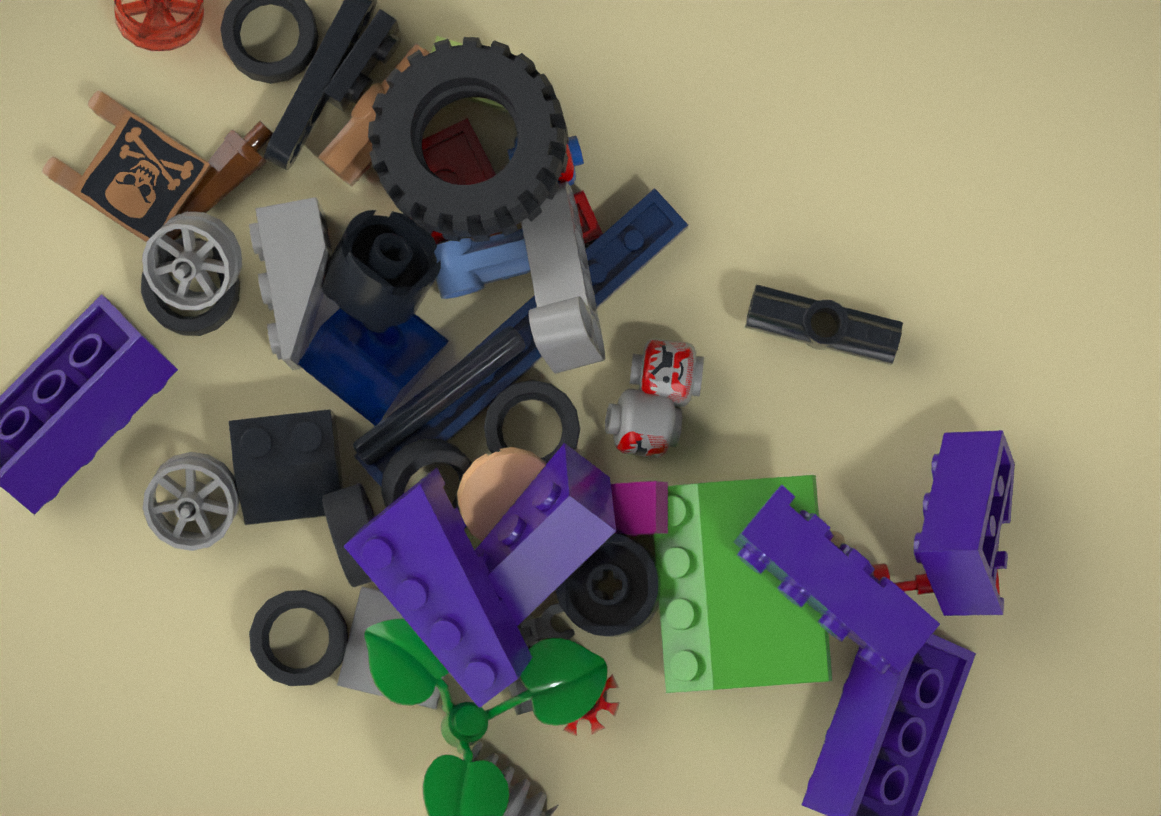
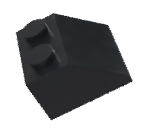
M331 409L229 421L233 469L245 525L324 517L323 495L343 489L335 413Z

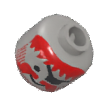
M650 339L645 344L643 355L633 354L630 384L639 385V390L647 394L670 398L674 402L675 407H685L691 401L692 396H700L704 357L696 356L695 347L691 343Z
M631 388L622 393L617 404L610 403L608 405L605 418L606 434H613L615 446L620 452L658 458L663 456L669 447H676L679 442L682 428V410L680 407H675L674 402L670 398L647 394L639 389Z

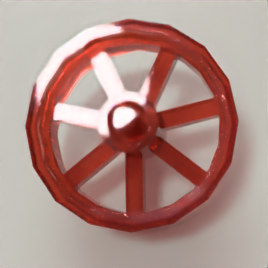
M114 0L115 24L122 36L136 47L149 51H171L187 45L199 33L204 21V0H195L196 3L180 0H140L122 4L123 0ZM147 13L142 23L131 17ZM172 13L188 16L184 20L176 22Z

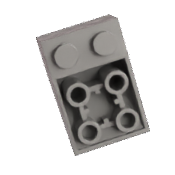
M316 197L255 208L258 223L249 224L254 253L259 255L260 261H265L267 273L258 274L262 300L264 304L268 305L269 310H274L276 323L267 324L271 350L273 354H277L278 360L282 359L292 370H297L301 367L324 294L322 283L325 279V269L332 256L325 212Z

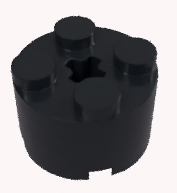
M367 210L356 215L344 231L326 266L322 290L327 298L335 301L348 315L361 321L368 330L382 333L386 332L389 327L407 322L415 315L440 272L441 260L437 263L434 253L437 244L432 235L418 227L409 216L406 217L402 213L392 211L390 216L387 217L374 215L376 210Z
M614 533L556 589L559 604L568 618L587 633L606 637H620L634 633L648 624L659 608L661 583L656 559L639 542ZM613 571L614 578L622 581V590L614 591L613 599L608 600L607 592L600 591L598 583L599 581L607 580L608 572Z

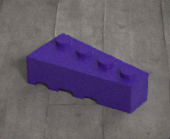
M564 443L475 549L477 556H482L490 571L487 576L498 598H503L517 626L616 532L610 477Z

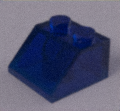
M339 308L320 326L297 365L376 426L403 401L443 351L449 340L416 314L403 324L389 327L386 332L376 333L368 330L361 321L351 317Z

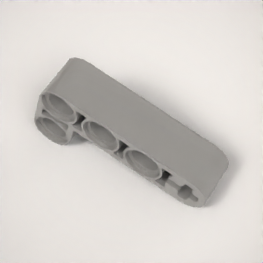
M567 181L558 183L559 189L552 200L546 198L540 206L542 213L532 222L528 218L521 221L537 308L529 310L531 332L539 353L555 374L605 360L604 343L579 213L573 191Z

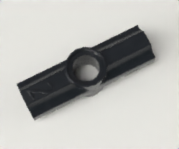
M757 284L754 288L745 328L806 343L814 349H830L892 365L894 362L903 326L901 321L842 307L833 300L819 301ZM819 312L831 315L836 322L834 336L829 338L818 336L811 327L812 316Z

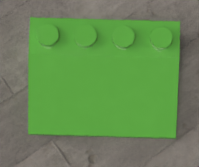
M816 475L668 486V534H654L656 565L661 583L659 609L666 693L832 681L829 633L818 623L822 615L808 603L799 608L789 601L777 589L782 582L766 569L760 575L749 568L737 557L741 548L733 543L781 484L795 496L789 505L796 512L799 513L800 510H805L809 514L814 513L819 517Z

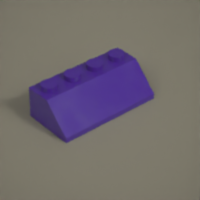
M103 294L0 396V487L34 515L46 503L53 500L69 479L81 467L90 463L95 457L96 452L117 431L123 429L130 422L132 416L154 394L160 392L168 380L178 371L167 357Z
M934 634L929 637L904 670L895 675L888 669L881 675L868 666L858 656L863 650L859 646L849 676L844 683L843 692L831 725L826 732L825 741L815 769L808 781L802 806L827 816L918 815L976 653Z

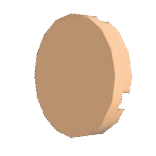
M515 447L501 448L500 452H494L489 456L486 453L476 459L463 474L457 492L460 514L470 533L480 541H483L547 463L533 452Z

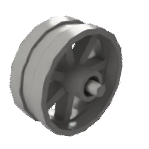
M187 211L169 219L147 241L142 255L143 273L151 290L165 303L180 310L198 311L214 305L237 281L242 268L241 248L234 233L220 219L204 212ZM174 229H181L184 247L165 234ZM194 232L205 236L208 241H195ZM214 246L217 248L223 261L212 259V248ZM161 247L175 256L176 259L163 263ZM206 270L225 275L223 284L219 289ZM172 272L175 278L180 280V284H178L168 273ZM194 277L204 292H194L189 289Z
M188 452L173 456L159 467L144 492L143 511L148 526L161 541L177 549L194 551L212 546L224 537L239 509L240 499L235 476L223 462L209 454ZM185 469L186 487L183 488L166 474ZM195 470L201 471L213 479L206 485L196 481ZM158 484L178 499L157 503L156 488ZM220 486L225 492L228 504L210 500L208 496ZM174 510L179 518L176 526L169 523L162 513ZM203 510L227 515V517L220 526L213 529ZM196 520L202 533L183 531L186 522Z

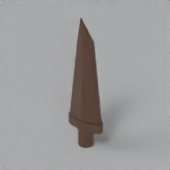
M261 121L243 138L232 129L208 161L211 165L210 169L179 214L187 211L207 213L256 170L259 171L267 161L257 152L272 137L273 132ZM174 229L168 231L165 235L175 240L182 234L181 229Z

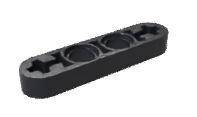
M377 0L343 1L267 145L264 159L285 170H289L294 164L327 103L323 92L364 33L374 13Z

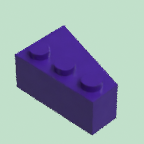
M1003 430L944 433L940 452L934 454L932 458L933 483L931 492L925 493L923 498L924 523L922 532H917L914 537V556L917 563H922L944 616L1003 615L1004 598L999 596L996 589L997 569H1007L1008 553L1006 551H998L1001 525L1011 522L1015 462Z

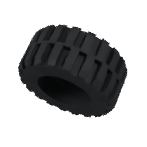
M464 37L463 45L451 46L449 39L435 42L436 51L426 56H423L419 49L407 57L410 66L402 73L396 68L386 79L389 89L386 94L378 93L372 106L376 117L375 121L369 122L368 138L372 143L373 149L369 153L373 168L380 178V183L396 207L406 217L409 216L414 220L418 227L430 234L436 231L448 240L460 242L462 237H472L474 242L490 241V234L502 231L503 235L507 236L518 231L516 226L518 223L526 218L532 222L542 213L540 206L546 198L550 200L554 198L559 189L558 178L560 173H565L568 162L566 145L569 144L568 130L560 102L555 95L552 84L544 73L540 74L536 70L534 62L523 53L516 56L511 53L509 45L495 40L490 47L482 45L479 37ZM464 98H485L501 104L512 116L517 129V147L505 168L494 177L471 185L451 184L436 176L426 164L422 151L423 134L434 115L446 105Z

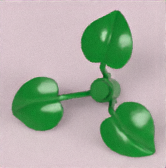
M404 618L376 623L368 627L364 632L370 673L374 684L381 694L398 705L413 706L428 700L436 686L440 691L443 702L442 710L446 713L441 723L443 738L448 744L456 747L460 754H463V760L454 755H441L435 758L427 768L423 779L422 793L428 816H503L509 802L508 783L501 770L492 762L485 760L472 762L473 752L469 747L484 736L488 728V721L532 699V709L538 721L552 726L567 725L580 719L590 711L600 698L607 680L608 666L601 656L570 640L562 638L545 639L534 644L529 649L533 658L520 675V680L527 690L485 711L474 702H462L457 705L452 702L449 687L442 679V677L449 673L448 670Z

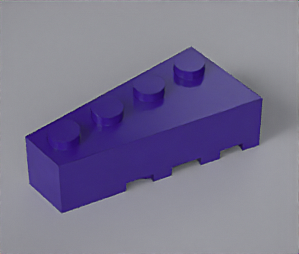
M436 467L364 525L344 545V548L480 708L516 681L533 657L503 598H498L487 576L490 571L482 556H477L464 530L466 524L458 508H453L443 489L445 482Z
M781 484L734 540L733 543L741 548L737 557L756 573L761 575L766 569L782 583L777 587L778 591L793 604L802 608L805 603H808L822 615L818 620L819 625L841 642L846 636L853 640L863 649L858 656L873 670L881 675L887 669L894 675L901 673L940 623L891 580L882 577L879 581L872 575L875 568L855 548H851L844 543L838 547L831 542V539L834 537L833 533L829 530L831 527L816 514H809L805 510H800L799 513L796 512L789 505L795 496Z

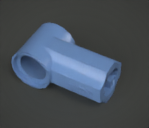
M523 228L507 236H504L503 233L491 236L490 241L474 242L471 238H463L460 242L448 241L437 245L434 251L437 263L441 260V269L436 277L441 299L468 295L485 287L484 284L530 273Z

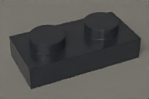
M381 9L377 12L323 92L329 103L344 112L350 102L356 105L369 90L373 80L368 76L379 61L386 64L400 44L401 39L396 36L400 30L395 18Z

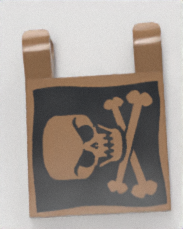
M96 91L89 100L88 106L96 115L114 125V130L83 175L56 157H51L47 161L42 172L50 180L147 243L169 219L180 213L211 165L127 110L102 91Z

